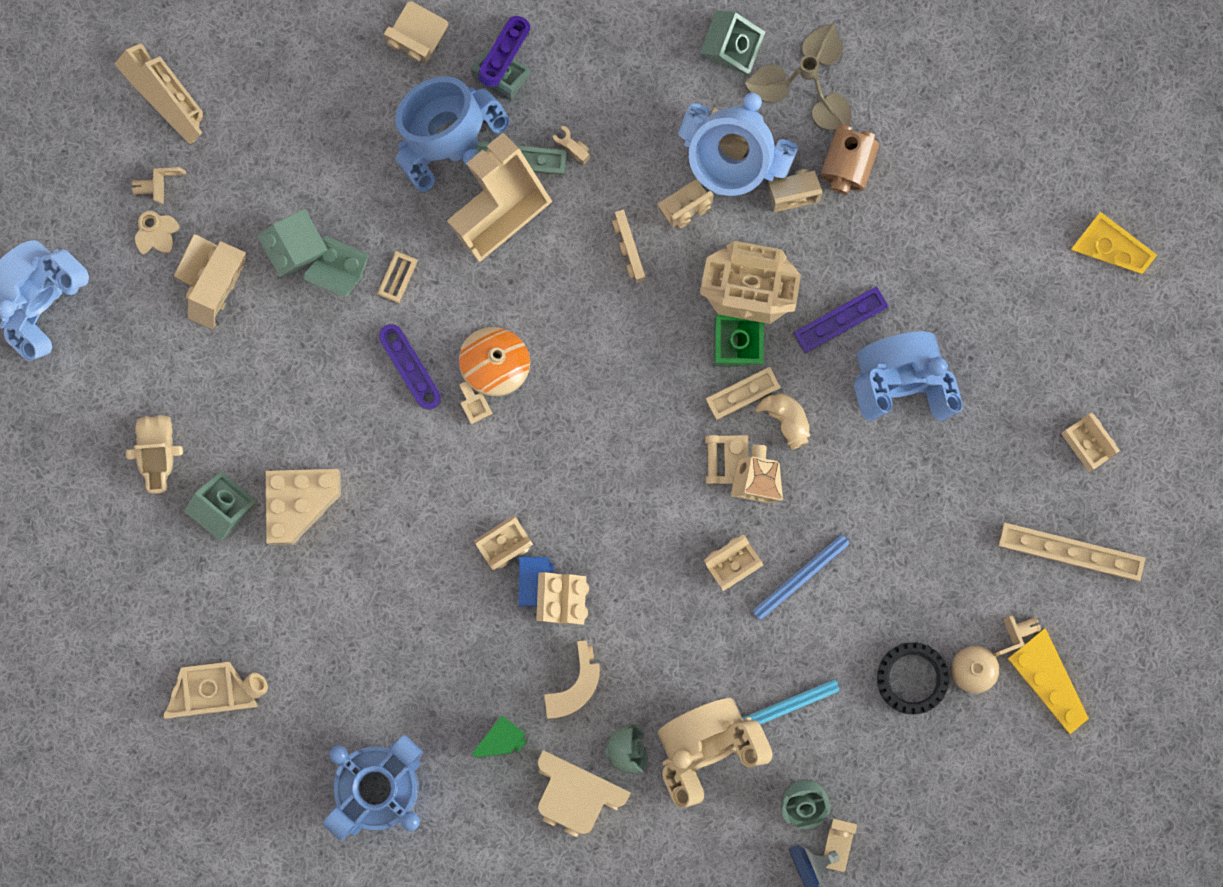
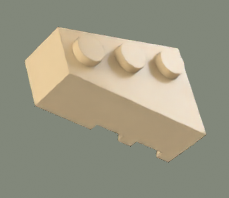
M221 241L216 248H212L207 258L209 262L206 267L202 266L200 268L195 287L191 286L186 294V299H188V319L212 330L216 326L215 317L220 309H224L226 305L224 301L230 290H233L246 263V252Z

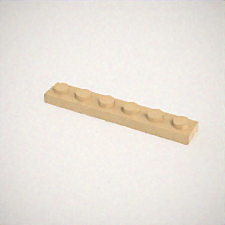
M1003 523L998 547L1138 582L1141 581L1146 559L1145 557L1009 523Z

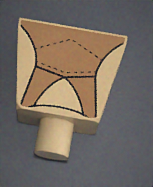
M753 445L752 456L738 460L731 497L763 503H773L783 499L780 464L778 461L766 459V446Z

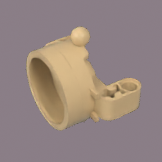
M732 698L717 700L695 708L668 722L657 732L668 756V759L662 762L663 766L666 765L662 771L663 780L674 804L679 808L697 805L703 801L704 791L695 772L700 768L722 760L732 753L738 755L743 765L749 768L768 764L772 759V749L761 725L756 720H751V717L743 720Z

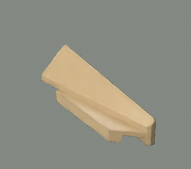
M142 43L126 49L114 64L131 85L189 144L194 143L202 134L199 124L203 117V111L160 56L151 59Z

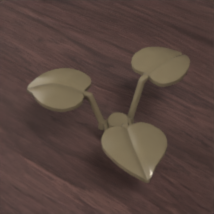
M833 23L816 29L804 40L802 45L804 57L800 61V68H796L789 79L785 80L786 74L782 68L776 65H766L759 68L745 82V86L750 93H757L764 102L775 103L786 98L788 94L786 85L790 84L798 74L806 80L813 79L819 99L821 100L812 109V118L815 124L822 129L831 131L838 129L840 124L850 126L851 110L847 100L838 93H831L824 98L818 77L819 63L831 65L840 58L842 53V44Z

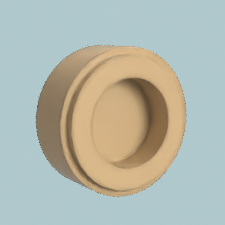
M251 673L243 680L244 691L252 698H260L268 690L267 681L258 673Z

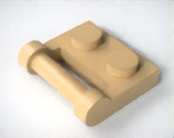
M748 435L705 436V444H707L708 476L706 477V484H733L738 460L749 457ZM717 444H724L725 476H718Z

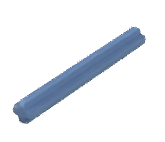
M843 535L838 536L752 611L759 620H762L849 545V541Z

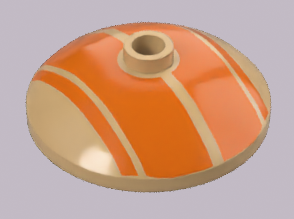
M487 327L475 331L464 341L459 353L458 362L461 375L470 387L484 395L503 396L510 394L524 383L529 373L530 356L527 347L516 334L504 328ZM498 353L501 358L496 359L493 357V354Z

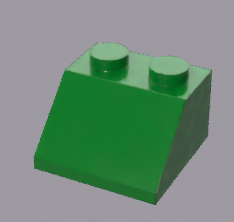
M716 315L714 318L713 366L742 367L764 364V323Z
M501 716L473 751L472 755L476 758L509 755L514 750L519 753L527 743L524 740L526 734L504 716Z

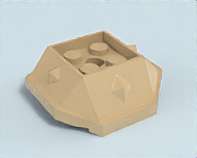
M733 241L726 245L725 249L719 250L707 257L700 294L708 299L719 315L771 324L787 312L795 311L801 275L794 265L786 259L787 256L781 249Z

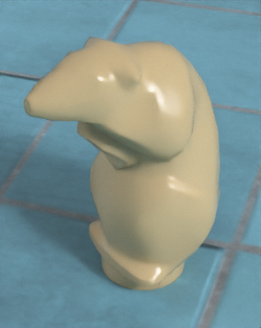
M784 393L768 395L761 400L755 411H768V415L781 421V431L788 440L787 446H790L791 450L809 443L807 439L810 437L808 420L802 406L796 400Z

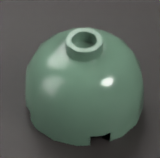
M638 724L618 728L611 734L608 745L605 746L606 758L610 759L612 765L617 770L624 773L644 772L642 769L647 767V746L643 749L640 736L645 734Z
M808 779L791 783L782 795V816L787 823L796 824L797 828L800 829L814 828L824 822V818L830 813V801L824 787Z

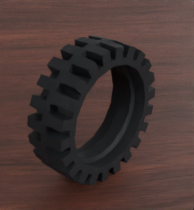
M911 642L894 647L883 657L877 671V685L883 700L891 708L904 714L916 715L932 710L943 700L948 690L950 676L948 666H946L945 660L941 657L940 653L928 645ZM907 655H919L927 659L933 665L937 675L933 693L925 700L919 702H907L900 699L892 691L889 682L893 664L899 658Z

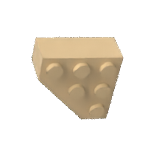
M338 469L266 471V542L268 545H294L341 496V480Z

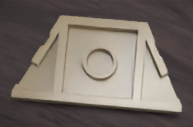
M231 662L182 667L176 686L173 688L169 705L164 713V719L257 708L258 704L254 698L247 695L244 691L243 681Z

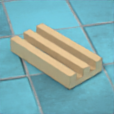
M396 251L377 295L399 304L418 260ZM401 258L403 259L389 292L386 293L384 292L398 259ZM407 262H411L397 296H393Z

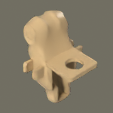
M144 416L136 419L135 433L137 445H134L132 450H126V458L136 459L139 473L145 478L146 491L151 494H159L167 490V478L173 469L174 456L183 455V447L173 446V431L169 416Z

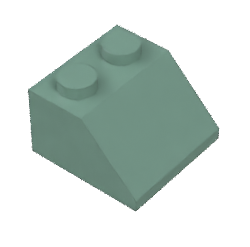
M716 10L700 54L714 63L750 75L765 31L736 12Z
M306 209L272 224L257 236L279 277L298 273L328 251Z
M220 471L194 493L184 512L221 542L237 527L257 503V500Z

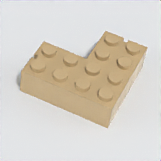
M504 133L487 146V151H480L466 163L483 188V191L447 220L465 248L479 262L552 203L551 198L520 149Z

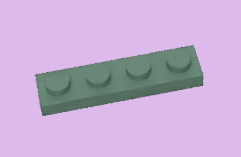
M479 142L475 149L479 152L482 150L487 151V146L490 143ZM516 145L534 173L565 175L567 150Z

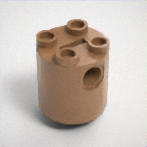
M839 125V128L834 132L820 173L822 179L832 183L831 190L844 195H848L849 190L864 191L880 146L878 141L874 140L876 135L868 131L858 133L847 125Z

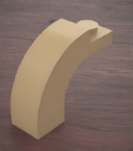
M587 640L577 641L580 674L576 683L564 692L544 694L547 719L569 716L585 706L593 696L599 682L600 664H590L589 660H594L593 647L592 645H587Z

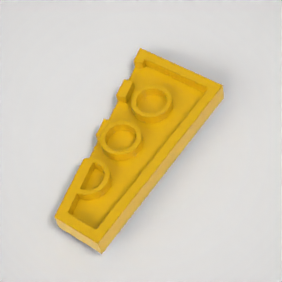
M1044 628L1011 655L1008 660L1065 730L1071 734L1089 718L1046 628Z

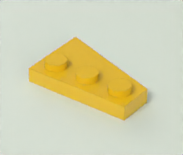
M1102 212L1096 216L1071 249L1139 274H1143L1157 256L1156 253Z

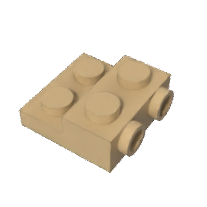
M539 573L536 621L584 625V620L588 616V609L585 607V596L589 592L586 576Z

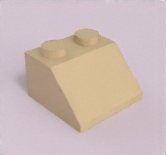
M802 169L794 172L795 175L785 178L774 176L773 181H768L767 187L773 212L819 203L822 197V189L815 171L809 172L808 169Z

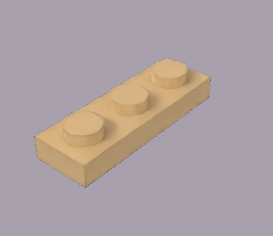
M624 209L615 212V219L612 220L615 233L621 234L622 242H619L621 253L623 256L627 255L630 264L626 265L630 279L635 278L636 283L645 281V274Z
M768 367L705 400L717 421L779 390L781 387L771 368Z

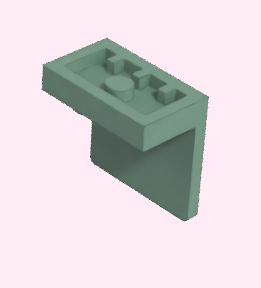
M325 236L323 242L328 251L314 261L304 274L303 279L309 281L314 286L330 290L337 296L347 297L361 279L369 254L329 236Z

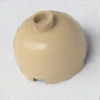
M969 646L961 649L955 655L951 663V676L954 683L961 690L970 694H980L988 691L996 683L999 676V664L996 656L989 649L982 646Z

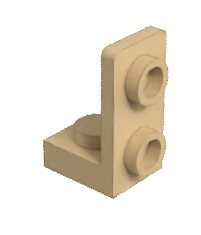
M831 819L823 856L828 855L831 851H836L839 861L836 863L832 862L826 868L841 872L846 870L853 834L856 833L857 824Z

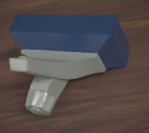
M799 845L789 848L804 887H819L823 870L832 862L836 863L839 861L836 851H831L825 856H817L807 848L804 849Z

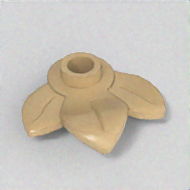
M146 211L138 219L139 231L135 235L136 246L143 255L149 252L152 247L158 251L170 253L173 247L171 234L178 231L180 226L169 215L159 216L154 211ZM148 219L154 220V225L152 227L146 226V221Z

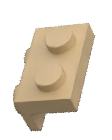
M1092 412L1061 433L1088 472H1091L1119 452L1114 440L1110 438L1102 427L1101 422Z
M514 515L474 540V543L492 570L503 568L509 563L510 559L516 555L525 554L529 547L533 545Z
M745 535L733 538L726 546L711 552L704 559L708 571L722 591L763 566L762 561L750 546Z

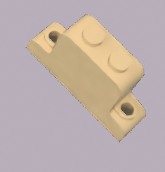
M544 750L538 759V766L540 768L538 772L550 778L549 784L538 805L539 812L544 816L542 821L554 827L557 823L566 826L564 831L575 837H578L579 833L587 834L592 830L603 805L618 810V807L626 804L631 792Z

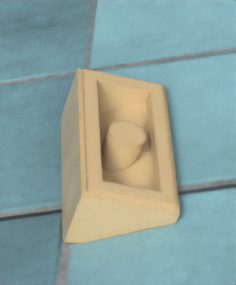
M194 234L174 274L175 279L195 287L200 268L202 266L206 267L209 262L207 261L209 252L212 248H216L217 245Z

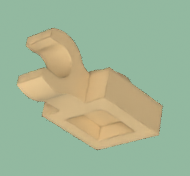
M562 126L561 130L566 134V137L559 139L554 135V142L564 147L569 154L584 166L590 159L588 147L581 141L576 143L571 139L570 130Z
M466 381L459 384L466 398L460 404L471 425L493 414L482 393L475 395Z

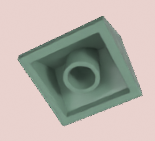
M492 46L471 67L472 76L479 80V69ZM513 60L501 82L497 86L489 87L512 101L532 70Z

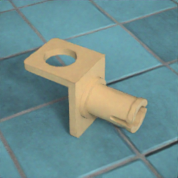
M180 167L153 169L152 180H133L132 185L136 186L132 187L133 194H153L155 202L164 204V176L186 175V171Z
M1013 615L1004 618V623L1014 646L996 652L994 655L997 657L1024 646L1022 637L1041 631L1040 624L1030 627V625L1039 622L1038 619L1032 617L1016 624Z

